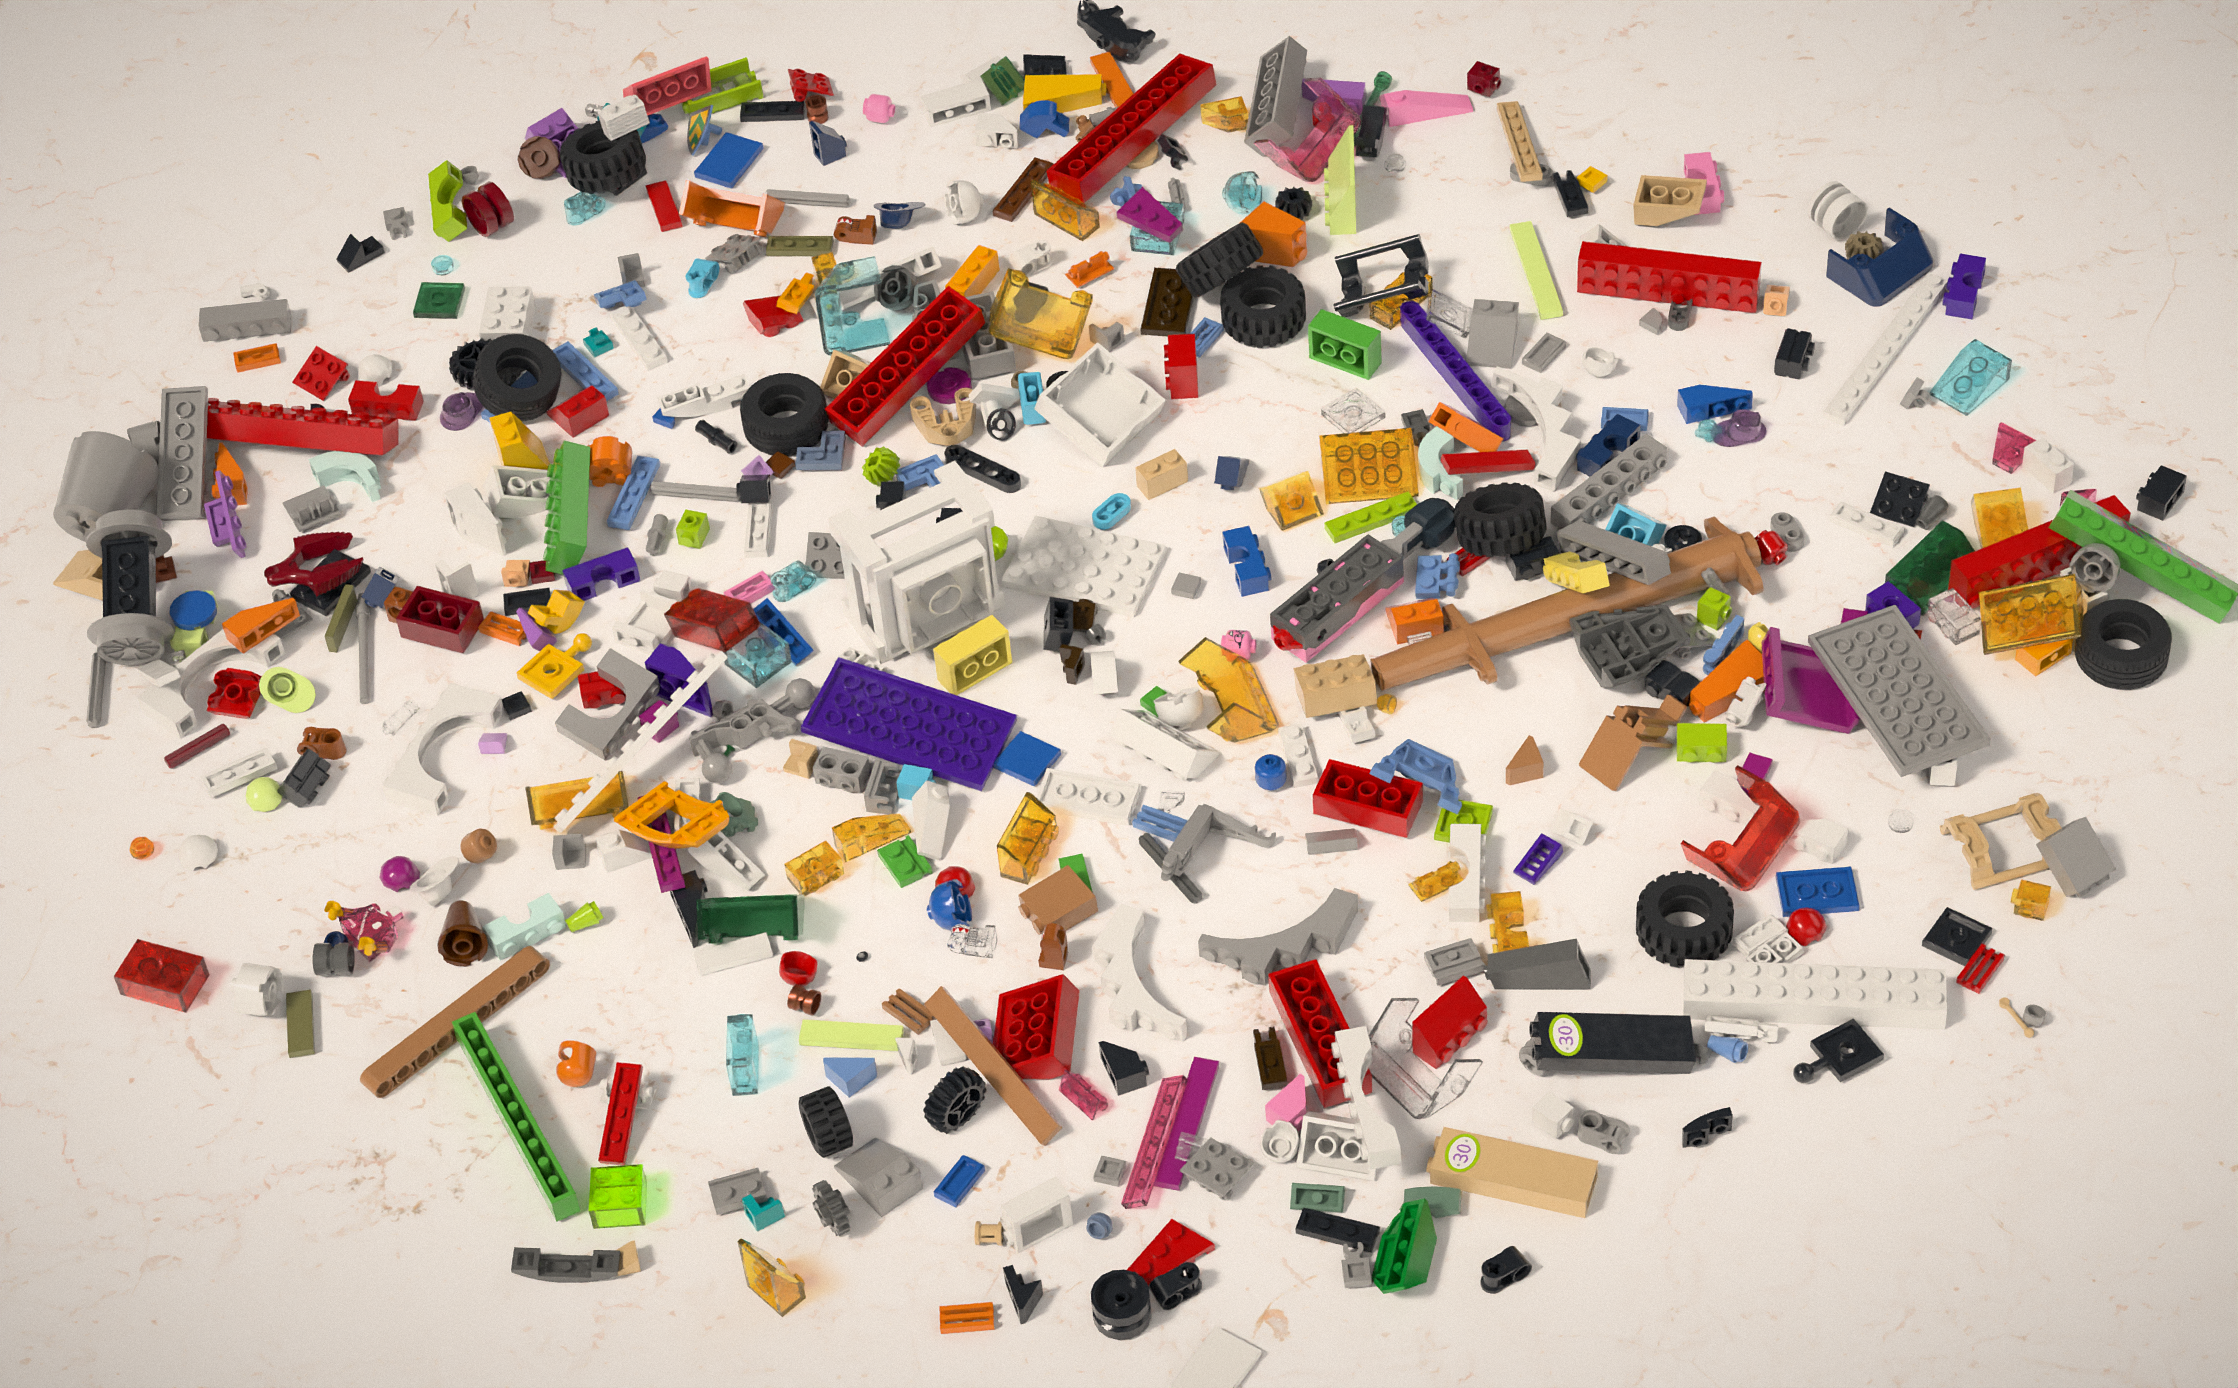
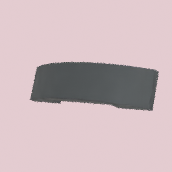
M514 1247L511 1272L535 1280L557 1283H586L605 1280L618 1276L620 1250H593V1256L541 1254L540 1248Z

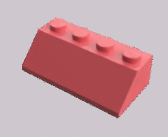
M705 56L631 84L623 89V98L636 95L644 103L648 116L711 92L709 58Z

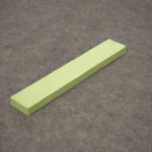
M1526 221L1510 224V233L1540 319L1563 316V309L1532 222Z

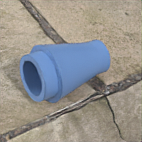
M1711 1035L1707 1043V1048L1733 1063L1737 1061L1743 1062L1748 1053V1043L1744 1042L1742 1038Z

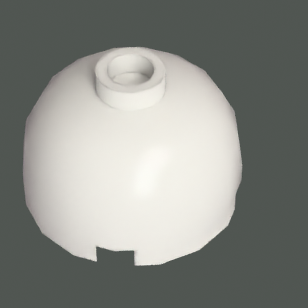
M949 181L946 185V188H949V194H944L947 216L954 217L953 224L972 221L977 217L981 206H983V195L969 181Z
M1198 687L1179 690L1180 693L1172 695V692L1156 698L1154 700L1155 710L1162 722L1169 726H1178L1179 730L1193 726L1192 721L1198 719L1203 710V697Z

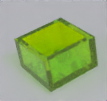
M643 1164L591 1167L588 1211L593 1229L645 1226L647 1179Z

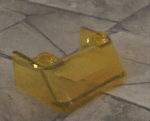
M1204 637L1178 661L1180 665L1196 673L1198 685L1204 690L1208 689L1213 692L1222 713L1206 726L1209 731L1221 736L1227 742L1236 743L1272 733L1279 726L1278 719L1257 672L1246 658Z
M618 771V774L575 819L612 813L614 818L631 806L626 771ZM593 777L525 787L531 826L539 825L540 830L553 828L554 823L558 822L554 818L564 808L567 811L571 809L574 805L571 800L580 791L586 793L591 788L588 783Z

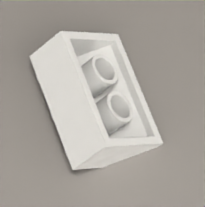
M1311 1111L1303 1116L1297 1168L1372 1181L1375 1180L1377 1169L1370 1170L1367 1159L1362 1160L1360 1144L1363 1143L1361 1139L1356 1138L1354 1124L1357 1123L1356 1119Z

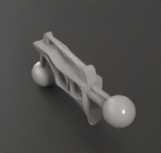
M803 678L792 680L786 687L785 696L771 705L763 699L759 701L751 699L747 702L746 707L719 719L718 722L710 724L700 731H692V736L689 738L693 755L695 757L700 755L703 759L702 773L705 779L712 783H722L732 773L730 759L724 754L715 753L713 748L728 744L744 749L763 736H771L772 732H797L796 720L792 717L783 716L781 713L792 706L796 708L808 707L815 698V688L812 683Z

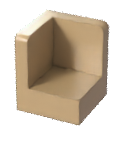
M791 739L789 742L791 755L784 764L783 770L784 772L809 779L818 758L817 746Z

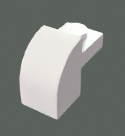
M1115 651L1090 652L1094 694L1118 692Z

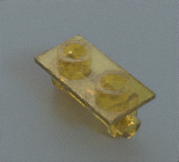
M1449 861L1446 865L1437 868L1435 872L1431 871L1421 877H1415V881L1409 883L1408 886L1417 898L1423 902L1448 890L1449 887L1460 883L1464 879L1457 872L1460 870L1458 862Z

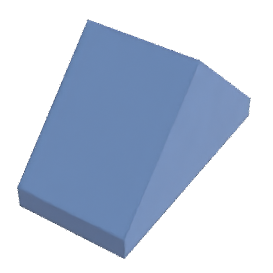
M823 1057L826 1078L849 1098L877 1077L875 1058Z

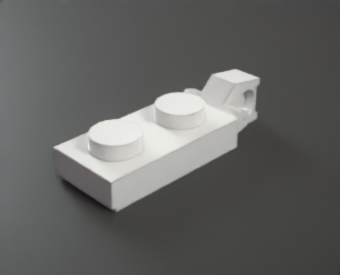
M1708 1015L1705 1021V1031L1710 1032V1035L1720 1037L1726 1036L1727 1033L1736 1034L1737 1038L1751 1039L1752 1036H1756L1763 1042H1776L1778 1024L1762 1023L1759 1020Z

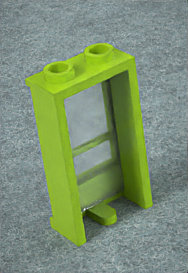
M745 57L710 69L712 91L682 102L681 105L684 113L690 116V113L709 105H713L712 113L748 100L752 101L754 98L762 99L764 97L761 81L756 80L754 70L750 71L748 59Z

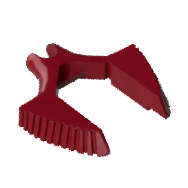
M350 532L311 533L298 536L297 538L294 537L293 552L282 562L267 567L264 570V576L267 578L268 585L272 587L300 584L309 586L315 595L319 596L356 575L364 559L361 557L351 561L347 559L313 568V572L299 569L305 560L329 554L334 549L338 551L347 549L353 538Z

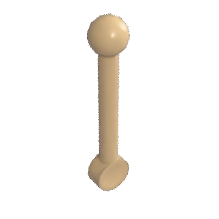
M2001 998L1999 1006L2011 1014L2024 1030L2026 1037H2032L2034 1030L2028 1028L2012 1009L2008 998Z

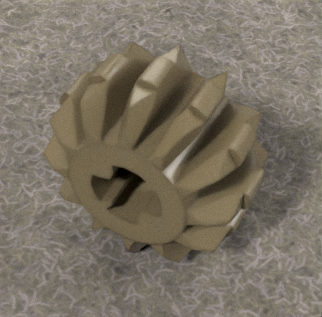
M1857 231L1856 235L1850 234L1845 243L1847 259L1856 254H1865L1875 259L1883 253L1881 238L1876 237V233L1869 234L1868 231L1865 233Z

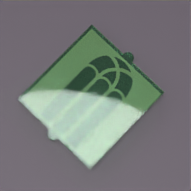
M1007 56L1003 57L996 64L992 63L990 65L991 68L980 75L1002 106L1012 98H1017L1018 93L1024 89L1025 80Z

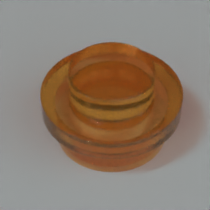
M137 837L131 842L129 851L133 858L142 860L150 857L155 847L153 842L147 837Z

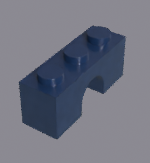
M1616 414L1605 423L1603 429L1598 434L1592 436L1590 442L1585 447L1580 448L1576 455L1577 471L1589 477L1614 459V452L1612 450L1623 452L1640 439V424Z

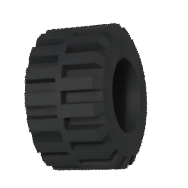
M830 1086L799 1097L800 1115L811 1144L818 1155L825 1158L853 1146V1133L847 1114L837 1093Z

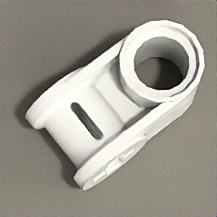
M1037 240L1013 252L1009 262L1022 278L1031 277L1033 274L1052 265L1051 245L1047 240Z

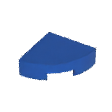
M661 408L652 416L654 423L673 429L675 417L663 416Z

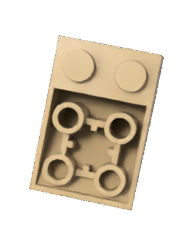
M89 550L78 551L55 579L53 585L103 601L102 558L94 555Z

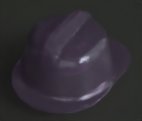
M459 392L451 394L444 400L439 418L441 425L445 429L450 431L463 430L474 421L483 408L476 397V393Z
M1741 409L1734 412L1730 419L1716 424L1711 431V438L1720 446L1734 447L1761 441L1767 431L1765 425L1761 422L1759 412Z

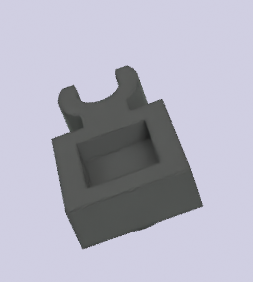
M1424 410L1401 414V421L1407 436L1413 435V444L1418 446V439L1424 438L1430 431L1429 422Z

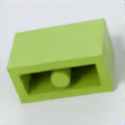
M1677 723V762H1726L1727 724Z

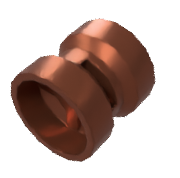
M822 95L808 97L805 101L808 121H815L820 124L825 123L829 118L828 110L826 109V98Z
M796 984L789 993L788 1008L795 1011L801 1009L805 1014L813 1016L819 1009L821 992L814 989L808 991L804 986Z

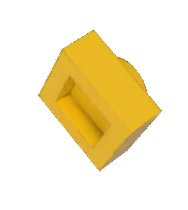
M1592 166L1577 176L1579 185L1592 193L1602 187L1608 179V175Z

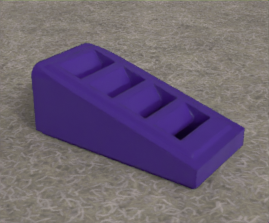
M1541 833L1513 870V873L1535 885L1564 852L1562 844ZM1545 848L1546 850L1550 851V853L1547 854L1543 852L1542 849ZM1540 855L1541 857L1545 858V860L1542 861L1538 859L1536 856ZM1533 861L1540 866L1539 868H1536L1529 863ZM1528 868L1535 873L1531 876L1523 870Z

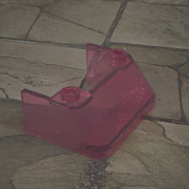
M1321 77L1307 78L1304 81L1318 96L1312 105V112L1319 122L1295 152L1287 146L1278 147L1271 139L1256 140L1254 142L1277 167L1305 182L1318 180L1324 173V168H1328V159L1348 126L1353 125L1355 134L1361 125L1359 115Z

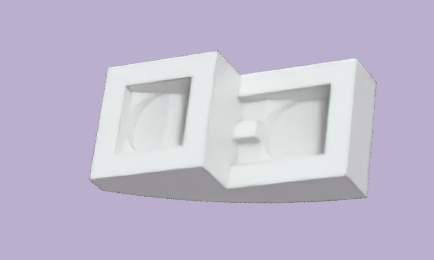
M1364 706L1338 712L1352 743L1376 737L1375 729L1367 718V711Z

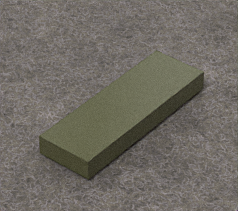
M768 236L766 256H832L834 239L833 236Z
M353 585L344 586L324 637L329 652H338L358 600Z
M309 989L286 993L289 1058L315 1054L312 991Z

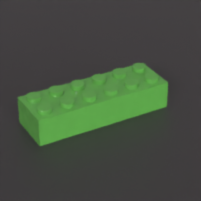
M565 440L560 449H556L553 459L554 463L549 464L547 470V477H550V480L546 487V493L549 494L545 505V510H548V514L546 515L544 526L548 527V530L544 536V544H547V547L543 554V560L546 561V571L562 575V570L579 564L587 547L590 447Z

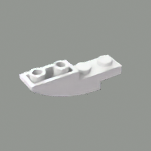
M741 374L701 388L699 382L657 397L663 416H703L733 408L731 402L742 398L750 387L745 374Z

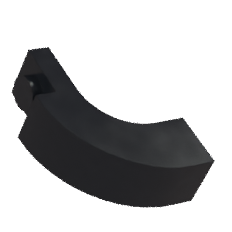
M1363 105L1360 133L1358 138L1354 137L1355 156L1379 157L1385 131L1386 107Z

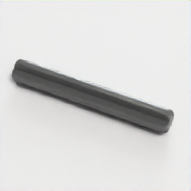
M1149 833L1140 835L1138 838L1140 846L1162 869L1163 860L1167 853ZM1184 872L1181 876L1173 874L1171 881L1191 903L1195 904L1202 899V892Z

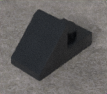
M350 234L336 260L349 273L384 254L385 251L384 247L373 236L359 242Z
M1012 1264L1003 1267L1004 1281L1019 1322L1022 1325L1028 1321L1043 1295L1042 1280L1025 1284L1022 1274H1016Z

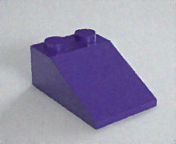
M661 643L644 662L645 668L658 676L660 689L656 696L670 702L673 701L670 696L679 687L684 690L690 684L686 680L696 670L681 651ZM705 681L682 706L711 718L714 714L708 683Z

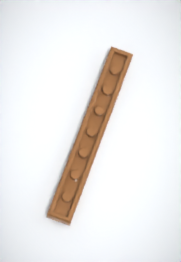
M940 986L924 1005L1038 1142L1046 1146L1063 1127L948 990Z

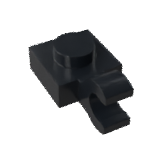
M1162 134L1157 140L1162 147L1161 151L1166 156L1171 157L1170 164L1173 168L1181 170L1180 160L1188 161V157L1185 155L1186 152L1176 139Z

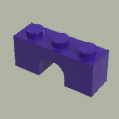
M1960 253L1958 261L1953 262L1951 269L1953 277H1949L1947 283L1949 293H1944L1942 303L1943 306H1946L1945 315L1973 319L1977 305L1978 289H1981L1985 275L1986 257Z
M628 547L562 570L568 591H571L583 601L597 597L595 585L599 581L612 580L619 589L641 581L638 566Z

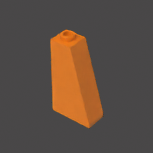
M1748 639L1741 643L1691 691L1689 708L1704 723L1726 712L1733 699L1736 698L1742 702L1743 699L1738 697L1736 693L1744 679L1752 677L1756 680V685L1764 683L1762 654Z

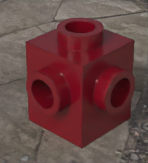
M1476 61L1467 73V90L1490 97L1501 86L1502 79L1500 78V68Z

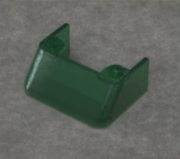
M804 894L696 899L698 940L708 939V944L723 943V938L751 937L762 933H767V936H783L784 941L798 940V936L803 935Z

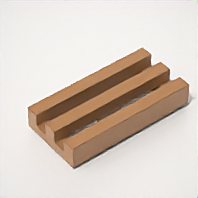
M900 988L896 990V995L892 994L889 996L888 1002L883 1001L881 1003L883 1010L918 1035L930 1025V1021L936 1020L924 1005ZM894 1005L898 1006L900 1009L905 1011V1013L911 1018L916 1019L918 1022L921 1023V1025H918L905 1014L900 1012L898 1009L894 1007Z

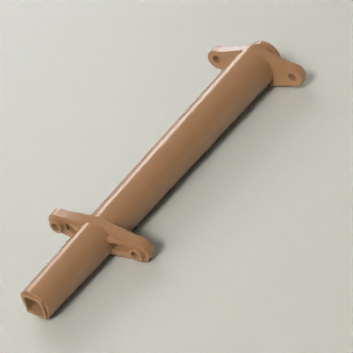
M1713 516L1704 520L1705 532L1709 539L1667 553L1670 560L1671 574L1650 585L1614 572L1608 574L1610 585L1608 587L1586 593H1580L1568 588L1472 623L1467 622L1454 604L1445 605L1442 607L1444 626L1447 625L1449 631L1371 658L1373 677L1380 690L1383 691L1469 664L1477 672L1479 680L1489 685L1498 680L1495 666L1490 657L1572 632L1569 619L1591 611H1599V614L1614 613V609H1622V612L1637 611L1638 607L1655 606L1708 589L1710 587L1701 576L1702 572L1707 568H1712L1723 584L1736 580L1751 595L1763 593V582L1756 570L1761 565V554L1758 544L1749 531L1737 534Z

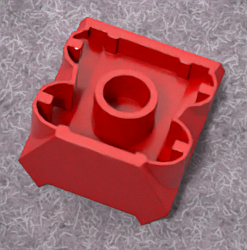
M780 296L744 300L743 302L749 321L760 335L763 334L766 337H774L779 334L781 328H794L804 320L800 312L795 314L777 307V301Z
M234 668L218 671L213 680L217 687L208 697L206 711L216 715L242 719L250 718L261 694L259 683L262 676L252 671Z

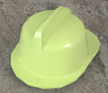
M273 667L267 670L260 679L259 687L264 699L289 712L300 713L309 709L314 703L316 694L311 681L287 668Z

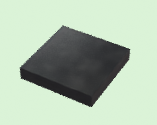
M1946 907L1922 940V946L1960 965L1966 966L1980 945L1985 944L1993 928Z

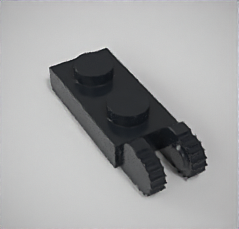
M1572 170L1566 171V180L1564 181L1561 180L1558 172L1553 173L1555 189L1566 216L1572 217L1588 214V204Z

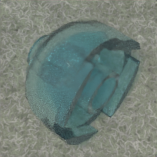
M1241 171L1233 174L1228 178L1222 190V196L1227 206L1237 214L1249 215L1262 202V185L1257 184L1256 179L1260 178L1254 171Z

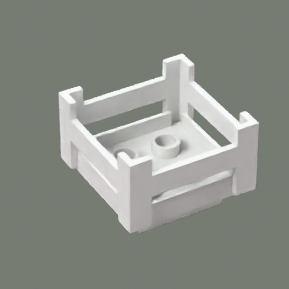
M956 461L934 470V474L940 481V484L858 520L850 508L828 517L830 533L840 546L848 595L841 599L844 616L880 664L898 657L906 651L910 654L920 651L975 625L978 621L990 615L994 616L995 611L1005 607L1004 593L997 582L991 528L995 526L993 508ZM954 502L963 511L881 549L873 540ZM860 574L867 582L871 610L864 602Z

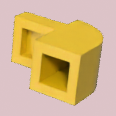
M554 590L547 606L531 605L528 614L535 618L537 624L547 627L554 634H559L574 624L585 601L571 591Z

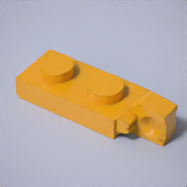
M806 272L801 280L793 278L778 298L777 307L797 314L813 293L814 285H812L814 275Z

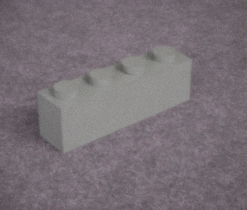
M287 299L204 307L199 309L198 327L203 342L291 333L292 314Z

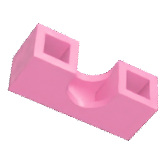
M1710 152L1684 154L1683 171L1685 178L1707 180L1700 213L1695 215L1719 213L1721 203H1724V191L1719 189L1721 188L1720 175H1716V160H1712Z

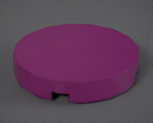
M954 367L943 368L944 371H937L927 381L928 395L933 401L940 404H955L956 391L962 388L972 389L971 378L962 369Z

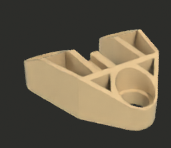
M962 388L956 391L955 402L958 420L954 421L952 412L948 413L947 410H943V414H939L941 424H937L934 410L927 397L918 396L911 400L912 419L928 443L948 446L955 445L973 434L976 419V403H970V400H960L964 397L969 398V394L973 391L972 389ZM918 406H925L924 409H916Z

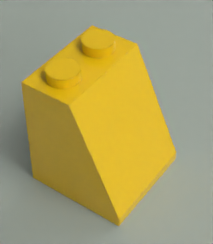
M507 412L489 418L498 457L502 466L548 470L550 463L542 441L512 412Z

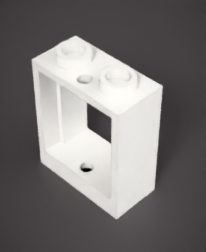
M1056 1176L1001 1204L1002 1216L1000 1217V1222L1004 1228L1002 1232L1003 1239L1008 1246L1012 1245L1018 1254L1073 1225L1070 1195Z

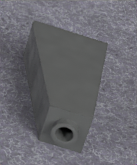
M1577 938L1488 954V965H1484L1485 977L1491 981L1494 989H1591V968Z

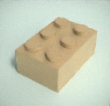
M1364 654L1351 655L1336 660L1330 659L1321 663L1305 664L1301 667L1293 668L1296 693L1306 718L1377 704L1375 679Z

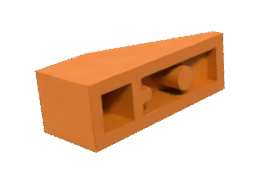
M289 598L242 610L223 622L222 626L226 639L244 654L298 618L300 614L296 600Z

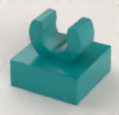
M597 327L589 330V336L583 338L584 346L594 358L614 349L613 342L603 330L598 331Z

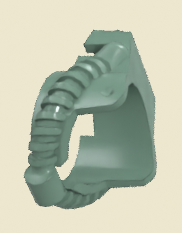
M721 792L715 800L708 802L723 801L725 811L727 810V813L734 816L729 817L728 825L721 830L726 837H732L736 832H743L745 828H747V832H754L755 827L758 826V818L755 817V807L752 806L749 800L737 798L728 792Z

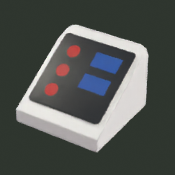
M897 1037L895 1040L899 1056L907 1073L912 1075L918 1056L915 1040L913 1038Z

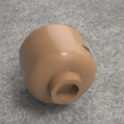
M482 828L466 834L460 844L462 855L467 861L476 864L491 858L497 850V841L494 835L487 829Z

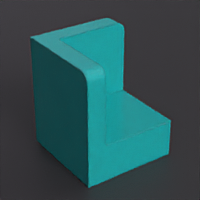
M751 1194L742 1198L745 1215L757 1232L785 1217L783 1205L779 1199L774 1200L773 1197L767 1198L768 1201L758 1204Z

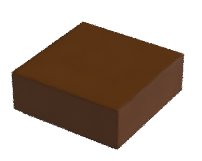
M776 452L766 461L767 465L774 472L772 475L779 479H782L796 466L795 460L780 452Z

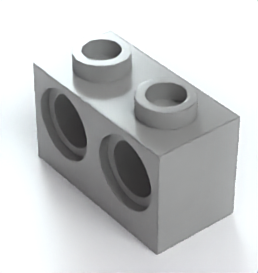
M823 746L813 766L815 784L861 794L871 773L869 756Z

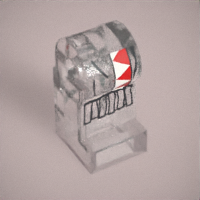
M957 924L951 929L947 947L950 951L957 954L993 959L998 942L996 925L986 924L984 929Z

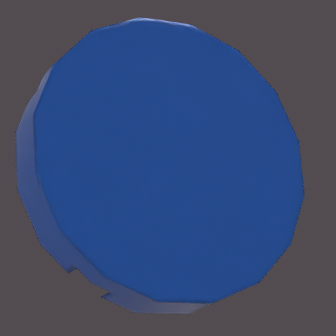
M199 590L188 591L173 600L169 614L172 622L178 628L188 631L195 630L194 627L200 626V628H203L214 620L217 615V605L213 596L207 592Z

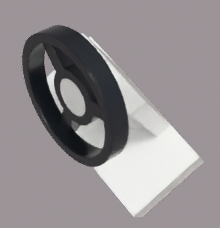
M979 383L969 394L970 403L980 404L985 427H987V431L993 439L1000 441L1009 439L1015 431L1016 420L1012 412L1007 409L1020 397L1019 390ZM1004 412L1011 418V430L1007 428ZM992 431H1004L1007 435L1003 438H998Z

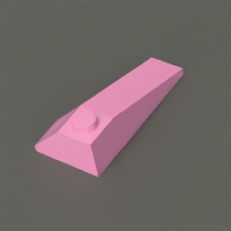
M1402 90L1379 96L1381 106L1387 108L1386 119L1389 127L1473 112L1468 95Z

